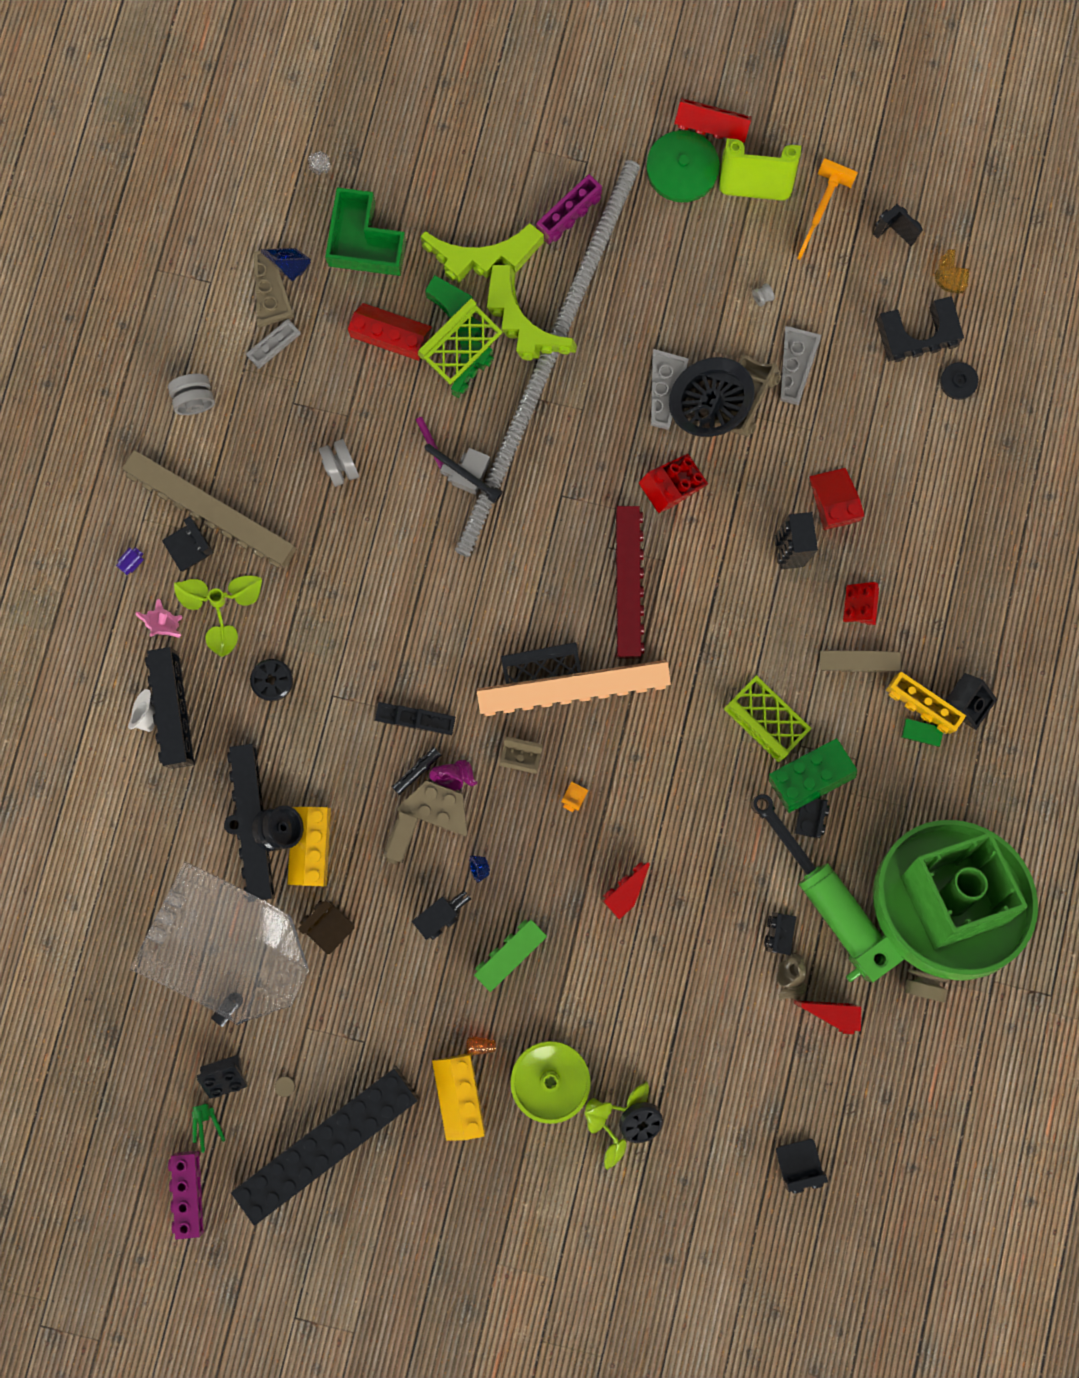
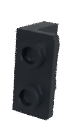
M815 799L800 807L794 834L815 839L824 835L826 824H823L824 817L828 816L830 808L827 805L828 800Z

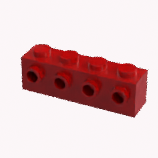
M681 98L674 124L684 130H688V128L695 129V132L699 134H713V137L717 139L725 137L737 139L745 143L752 116Z

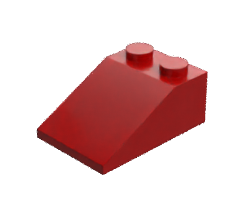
M846 468L809 476L823 530L860 522L865 515L860 498Z
M794 1000L795 1005L837 1028L843 1034L853 1035L855 1031H861V1006L853 1003Z

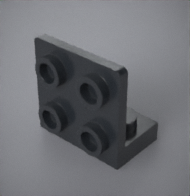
M190 516L184 519L185 527L162 540L181 572L214 553L196 522Z
M772 912V916H768L767 927L770 929L769 935H766L764 940V947H767L766 951L791 955L796 916Z

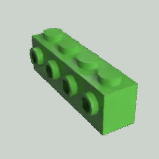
M525 919L517 927L519 931L515 935L511 933L503 940L505 945L501 949L496 947L489 954L491 958L486 963L482 961L475 968L477 972L474 976L489 992L497 987L547 937L532 919L529 921Z

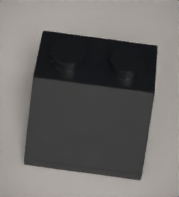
M964 673L945 701L965 714L966 717L963 722L977 730L997 701V698L984 680Z

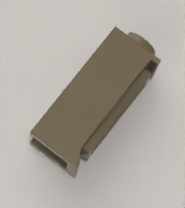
M399 812V819H396L385 849L387 854H383L384 857H387L386 862L395 865L398 862L403 863L419 819Z

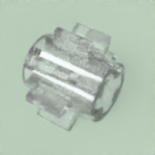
M318 151L315 154L311 153L307 159L309 161V169L317 175H321L324 172L327 174L331 168L329 156L322 151Z

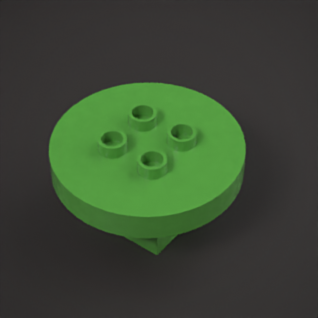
M939 820L913 828L899 838L882 859L874 880V909L885 937H888L892 946L907 962L936 977L950 980H972L997 972L1023 951L1030 941L1036 926L1038 915L1037 892L1025 862L1004 839L992 831L973 823L958 820Z

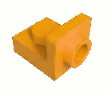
M571 781L561 801L564 804L563 808L574 812V810L578 811L589 790Z

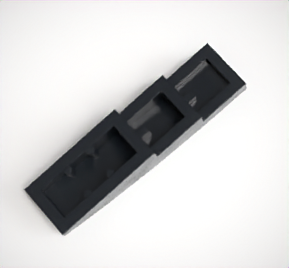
M377 702L374 721L452 735L456 717L423 709Z

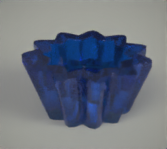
M471 855L469 867L474 881L476 880L479 883L490 875L489 864L485 857Z

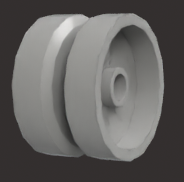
M187 374L173 379L168 384L169 394L173 398L172 405L176 414H199L211 409L215 405L213 393L209 391L211 385L207 375Z
M344 439L334 442V448L337 452L335 455L328 445L318 448L327 475L331 477L335 487L344 484L342 471H345L349 480L359 477Z

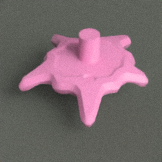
M160 599L156 600L154 611H148L147 614L135 613L145 623V626L151 630L150 637L156 634L170 635L178 638L181 636V633L176 631V629L179 627L178 621L182 619V615L174 616L163 609Z

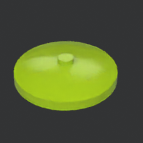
M544 1041L530 1046L517 1059L511 1074V1091L517 1106L529 1118L547 1124L560 1123L575 1116L586 1103L590 1092V1074L584 1059L575 1049L561 1042Z

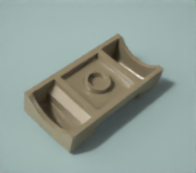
M743 354L739 363L747 369L753 379L755 396L748 415L731 432L748 437L756 430L754 415L768 387L773 388L775 385H778L781 375L776 364H763ZM744 393L739 394L735 397L744 396ZM743 403L733 404V405H736V406H740V407H741ZM728 410L733 416H735L738 413ZM720 411L724 423L730 421V419ZM718 416L715 422L717 427L721 426Z

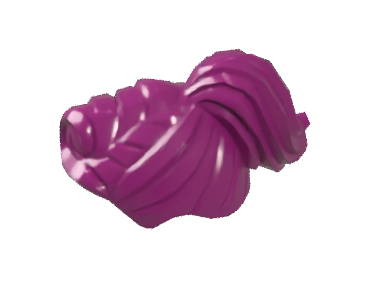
M458 760L454 764L433 767L429 774V778L434 783L453 790H460L463 787V781L469 786L478 784L474 780L472 767L466 760Z

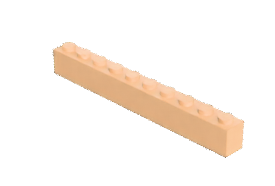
M660 660L476 688L480 714L492 716L497 711L511 713L516 708L530 710L536 705L550 707L556 702L569 704L572 703L571 700L575 699L589 701L591 700L590 697L595 696L602 699L610 697L609 694L614 693L622 696L627 695L628 691L636 690V693L646 692L647 688L655 687V690L665 689L666 685H671L668 662Z

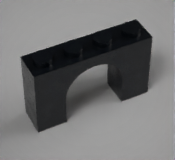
M952 296L934 300L929 307L935 326V333L933 337L926 340L914 339L906 333L898 309L880 313L876 322L888 362L893 360L900 362L906 359V357L912 356L916 358L926 352L936 353L941 351L942 348L948 347V349H953L959 346L964 339V335Z

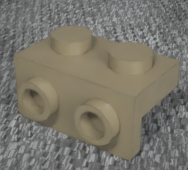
M505 737L499 766L537 774L543 745L534 741L520 740L516 737Z

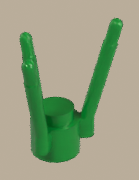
M208 1103L194 1106L192 1112L193 1143L197 1141L198 1123L202 1153L205 1152L203 1121L209 1120V1116H211L221 1140L225 1141L221 1127L214 1114V1108H209Z

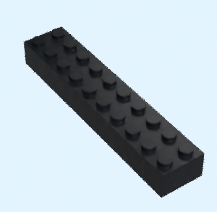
M395 1066L238 1185L231 1194L253 1226H255L418 1102L419 1096L398 1067Z

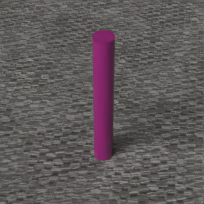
M418 417L416 422L427 444L432 445L438 450L423 417ZM434 457L439 469H441L444 463Z

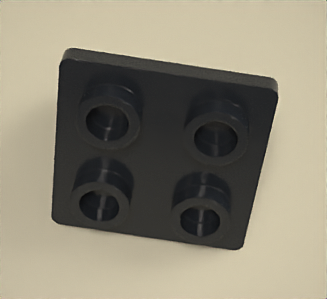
M239 1055L201 1066V1074L197 1075V1081L210 1099L218 1098L230 1092H237L247 1087V1082L242 1075L241 1058Z

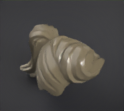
M799 954L790 955L787 961L780 962L778 965L776 980L779 985L785 987L779 993V1001L787 998L797 999L806 992L804 984L806 968L804 959Z

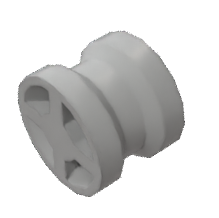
M767 283L763 284L762 288H756L752 291L754 300L760 307L764 306L765 302H771L775 299L773 290Z

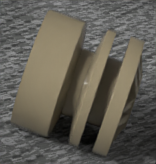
M908 969L909 973L916 976V980L906 979L904 993L946 1003L948 990L941 987L940 982H950V979L936 977L920 969L917 971Z

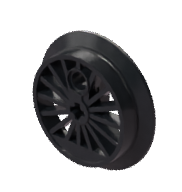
M712 357L700 360L686 368L673 384L669 397L671 415L676 424L689 434L700 437L725 434L737 427L751 410L755 396L754 382L747 369L732 359ZM702 380L706 386V391L698 385ZM707 380L713 381L712 388H710ZM693 387H694V388L697 389L702 395L697 394V393H694V392H691V390H692ZM744 393V396L735 397L739 394ZM689 397L695 400L686 401V398ZM743 403L741 407H740V406L733 405V404ZM693 407V408H691V409H689V410H687V411L684 412V408ZM728 410L738 413L735 416H733ZM720 411L724 413L730 419V421L724 423ZM695 415L690 421L687 419V418H689V417ZM718 416L721 426L715 427L716 418Z

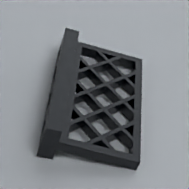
M573 642L501 656L506 684L510 683L509 678L513 680V683L518 682L517 679L522 672L531 676V680L537 679L536 675L541 668L551 674L549 677L557 676L554 673L560 664L570 670L568 674H571V672L576 673L573 670L575 666L577 673H581L577 643ZM574 654L575 663L572 668L562 663L567 655ZM552 658L558 662L553 672L543 666L547 659ZM544 660L542 664H539L538 662H536V661ZM530 662L540 666L534 676L524 670ZM515 665L521 671L514 679L508 675L507 667Z

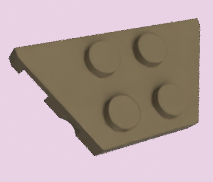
M426 780L396 810L460 835L467 836L468 834L463 793Z

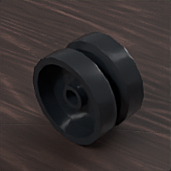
M287 805L259 812L252 824V834L256 844L261 849L269 852L294 847L301 840L304 830L300 814L294 808Z

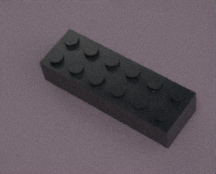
M171 647L147 651V657H145V663L150 671L148 684L152 687L153 694L150 695L152 706L155 707L153 721L158 729L156 742L160 744L161 752H158L159 762L171 769L193 766L195 761L180 655Z

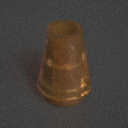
M478 1036L467 1038V1054L473 1056L495 1052V1040Z

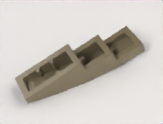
M820 651V670L901 672V652Z

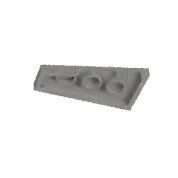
M785 326L781 401L799 406L821 340L820 334Z
M653 349L651 426L669 430L672 421L669 408L670 392L676 379L687 368L688 358Z

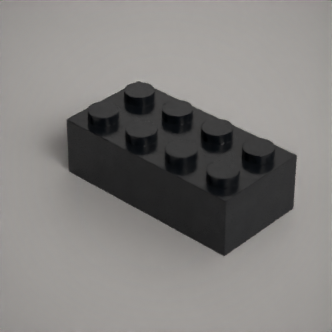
M813 512L789 514L776 535H774L775 546H778L779 549L777 563L781 564V570L804 567L818 551Z

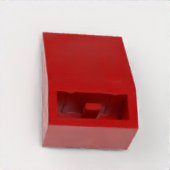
M689 454L649 471L638 482L658 514L672 508L708 485V482Z
M640 862L632 869L634 873L630 877L625 875L617 882L619 886L615 890L610 888L603 894L605 899L602 902L617 919H621L635 906L650 866L649 862Z

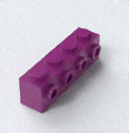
M590 174L536 223V228L544 234V241L550 245L553 241H558L566 229L572 228L576 219L583 217L592 204L596 205L600 201L602 186Z
M199 1151L175 1153L168 1161V1169L172 1173V1179L169 1182L170 1192H173V1200H171L170 1204L171 1213H174V1221H172L171 1226L172 1233L175 1234V1240L199 1238L204 1233Z

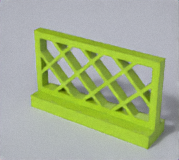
M472 298L418 350V356L425 360L449 385L503 333L476 305L477 303ZM475 312L481 317L482 324H471V316ZM460 327H468L469 337H458V329ZM471 327L482 328V337H471ZM484 328H492L496 334L492 338L484 337ZM447 340H455V350H445L444 343ZM458 340L469 341V350H458ZM471 341H482V348L479 351L471 350ZM434 353H442V363H434L430 357ZM445 353L456 354V363H445ZM458 354H469V361L466 364H458ZM445 367H456V374L451 379L445 374Z
M757 675L724 708L778 763L812 729ZM755 682L761 687V694H752L751 686ZM740 697H748L749 707H742L737 700ZM752 697H762V707H752ZM765 697L774 699L775 707H766ZM753 710H762L763 720H756L753 717ZM766 710L775 711L776 720H766ZM779 711H786L789 714V721L779 720ZM767 724H776L777 734H770L767 731ZM780 724H789L790 734H780ZM793 724H799L805 730L801 734H793ZM780 737H790V746L787 749L781 744Z

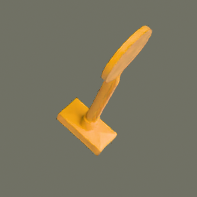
M826 158L823 159L818 175L829 179L828 187L813 217L811 228L797 259L801 260L835 187L840 183L851 188L858 174L857 171Z

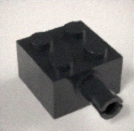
M462 890L451 901L446 896H442L411 922L426 940L431 938L433 941L443 933L441 929L444 926L449 928L458 921L456 918L459 915L458 909L472 899L469 895L463 900L461 899L467 894L465 890Z

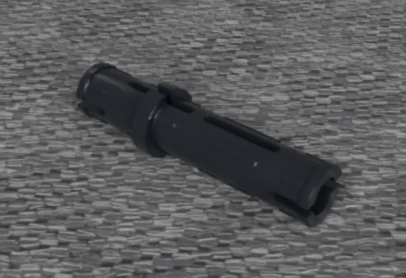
M433 746L426 755L419 758L418 762L391 787L401 795L426 770L428 771L430 766L442 755Z

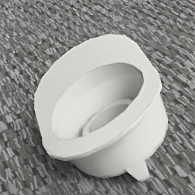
M143 690L137 697L132 709L128 725L129 729L136 727L147 732L153 730L155 726L153 721L155 708L150 703V690Z

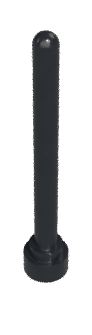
M425 445L424 449L485 492L488 500L495 504L499 500L503 491L498 487L488 486L432 445Z

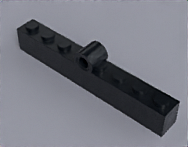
M256 745L229 747L230 752H227L228 763H231L232 771H230L229 775L231 783L234 782L232 799L236 802L237 809L234 810V815L226 818L224 828L229 834L237 835L238 840H241L242 848H239V856L241 860L243 859L244 867L241 868L242 878L246 880V887H244L245 898H248V902L274 899L275 894L269 851L261 849L256 844L252 834L253 820L259 812L264 810ZM235 821H238L239 823L237 829L233 828V823Z

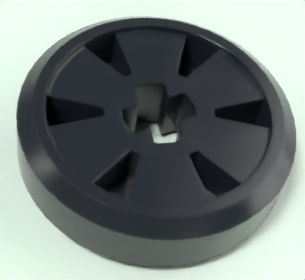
M266 659L259 662L252 670L250 685L253 692L261 699L278 701L286 697L291 691L293 674L284 662L277 659ZM271 675L277 679L273 685L269 682L267 683Z
M648 1102L630 1106L624 1111L619 1120V1128L623 1137L631 1143H644L653 1139L663 1126L661 1112L657 1106Z

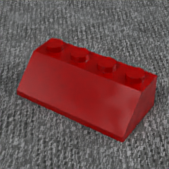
M362 303L354 312L348 327L351 338L417 361L421 359L418 356V350L428 341L432 326Z

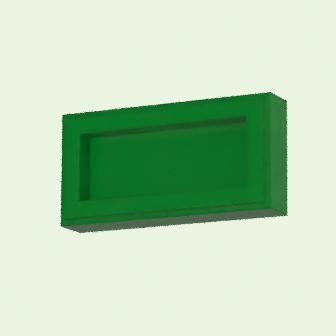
M905 719L901 738L940 747L943 732L939 731L937 726Z

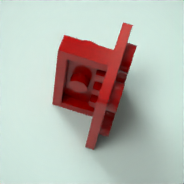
M877 582L846 586L844 622L876 625L879 595Z

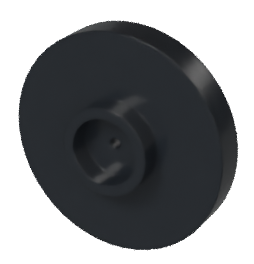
M963 362L950 364L940 377V385L943 392L948 397L956 400L970 397L976 391L979 383L975 369Z

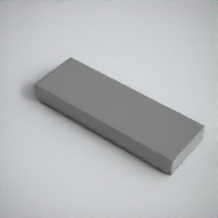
M287 319L249 350L246 356L260 369L301 333Z

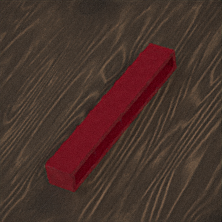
M617 506L616 508L617 659H640L641 654H644V642H641V635H644V624H641V616H644V605H640V597H644V586H640V579L644 578V568L640 567V560H643L644 551L640 549V542H643V530H640V523H643V512H640V506Z

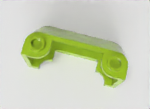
M727 138L721 160L719 189L723 194L772 200H787L791 196L801 155L800 145L786 146L782 151L781 158L744 154L745 147L743 142Z

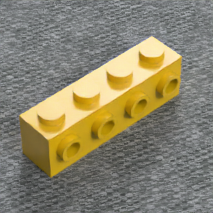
M903 672L896 674L886 688V691L889 692L888 695L892 699L902 701L907 709L912 712L917 711L921 714L923 720L929 723L933 722L937 725V729L945 734L956 732L966 717L965 714Z

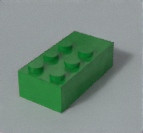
M836 738L769 773V783L789 814L855 779L857 768Z

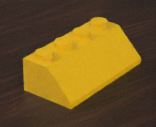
M292 807L300 814L304 830L299 843L289 848L287 885L327 886L331 808Z
M471 1053L432 1060L446 1141L484 1137L485 1128Z

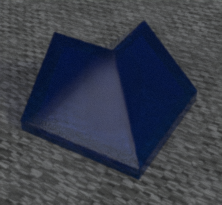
M296 248L261 249V253L292 282L297 276L303 275L311 262L309 257Z

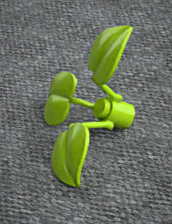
M257 576L235 578L228 585V591L232 595H228L226 592L223 593L217 588L208 591L207 585L198 579L175 582L174 590L179 602L189 610H198L201 608L203 601L207 602L208 600L216 608L220 627L214 626L210 628L206 633L205 640L210 650L218 656L224 657L235 648L238 634L233 626L228 625L224 627L220 608L224 606L225 598H235V601L242 606H248L256 602L260 595L262 579Z
M646 1081L632 1091L625 1108L612 1105L610 1102L601 1103L595 1098H592L586 1105L584 1113L587 1118L589 1131L596 1133L603 1127L614 1140V1144L608 1147L605 1154L604 1164L606 1170H609L621 1160L625 1154L627 1143L624 1139L618 1141L605 1122L612 1109L624 1112L634 1104L646 1102L649 1094V1085Z

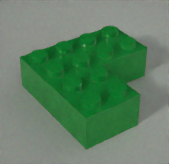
M337 187L325 258L328 267L401 276L406 247L405 232L372 228L376 204L373 192Z

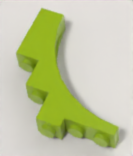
M529 223L518 234L506 241L491 246L461 247L451 245L435 238L426 231L421 235L422 247L427 252L435 254L436 259L444 264L445 275L451 281L455 280L460 283L472 268L479 276L483 275L485 278H488L492 274L493 265H500L501 263L502 265H511L516 274L544 243V234Z
M493 265L487 308L493 316H503L501 329L507 337L512 339L518 338L516 351L519 356L524 360L530 361L533 358L539 359L540 352L544 354L559 352L565 355L570 354V352L576 353L577 345L573 338L559 337L547 333L533 325L523 315L516 297L515 272L511 265Z

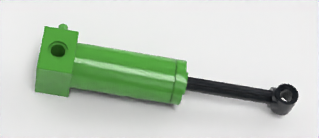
M766 794L754 797L751 802L752 810L759 814L762 819L765 818L806 873L804 879L798 885L851 955L848 959L855 969L846 975L847 980L852 982L861 975L865 981L873 983L903 961L904 958L892 946L888 937L881 935L829 863L821 867L814 866L774 812L776 808L773 806L772 799ZM759 799L766 802L767 806L764 810L757 806ZM877 954L878 960L875 963L874 957Z

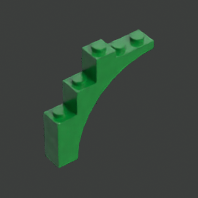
M435 275L425 289L426 298L438 305L449 319L471 298L473 299V296ZM471 316V324H482V322ZM460 327L458 329V336L469 337L468 327ZM471 327V337H482V328ZM460 340L461 350H469V341ZM471 341V350L479 351L482 348L481 342ZM488 347L454 381L451 387L453 396L459 398L461 393L464 394L469 386L467 383L476 376L477 368L484 371L486 366L490 367L494 360L493 349ZM461 354L460 364H466L469 361V354Z

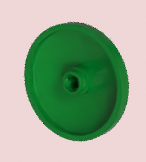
M686 130L673 131L660 137L651 147L646 162V173L651 186L662 197L674 202H692L702 198L713 188L719 173V157L711 142L702 135Z

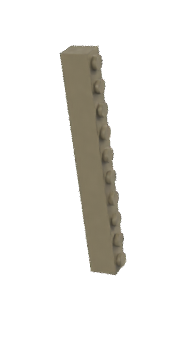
M135 450L122 468L127 473L126 477L133 482H136V480L140 481L143 488L150 492L152 489L158 492L157 496L167 501L170 499L178 509L183 511L185 508L190 511L189 515L193 518L205 520V525L213 530L215 528L220 529L223 536L231 539V537L238 540L236 542L238 545L245 549L250 547L253 549L252 553L260 558L265 556L270 559L269 563L277 568L279 566L286 568L297 550L291 543Z

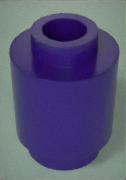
M129 547L117 560L116 566L128 576L130 572L133 573L144 561L142 558L144 554L136 547L133 549Z

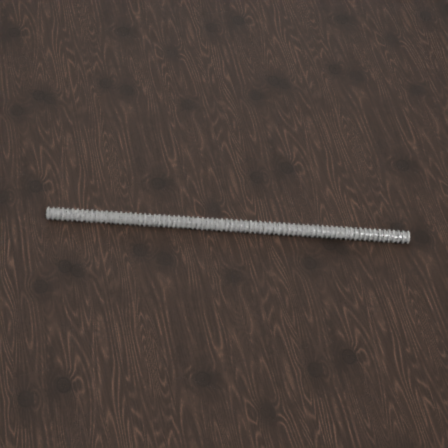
M627 160L624 163L625 166L622 168L605 211H603V216L600 218L601 221H599L592 241L589 243L590 246H588L583 261L580 264L581 266L578 268L579 271H577L571 284L572 286L569 289L570 291L567 293L566 302H563V307L560 309L561 312L558 314L559 317L556 318L550 334L567 337V332L570 330L569 327L572 325L571 322L574 321L573 317L576 316L578 307L581 305L580 302H582L596 266L599 264L600 256L603 255L602 251L605 250L607 241L610 239L609 236L612 234L611 231H613L620 211L623 209L622 206H624L631 186L634 184L633 181H635L640 170L639 164L635 161ZM552 352L551 354L541 353V358L538 359L536 368L533 370L534 374L531 375L532 379L529 380L530 384L526 386L527 389H525V394L522 396L523 400H520L521 405H518V410L515 411L516 415L513 416L511 426L508 427L509 431L506 432L505 441L501 443L502 447L499 448L498 457H495V462L492 464L493 468H490L491 473H488V478L485 480V484L488 486H493L494 488L501 487L500 483L504 481L503 477L506 476L507 467L511 465L509 462L513 460L514 451H517L516 446L520 444L521 436L524 435L523 430L527 428L528 420L531 419L530 415L533 414V410L536 408L535 404L538 403L539 394L543 392L542 389L545 387L544 384L547 382L546 379L549 378V373L552 371L551 368H553V363L556 362L555 358L558 357L559 352ZM482 490L478 496L479 499L476 500L477 505H474V510L471 512L472 515L469 516L470 521H467V526L464 527L463 537H460L461 541L457 543L458 547L455 548L458 554L465 557L471 556L470 551H473L472 547L476 545L475 541L478 540L477 535H480L479 531L483 529L482 525L485 524L486 515L490 513L489 509L492 508L491 504L493 503L488 500L486 493Z

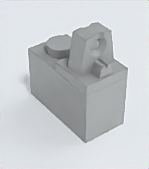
M469 448L467 453H463L460 460L462 465H459L482 481L491 462L490 456ZM443 464L440 473L447 476V480L453 486L474 495L477 494L478 487Z

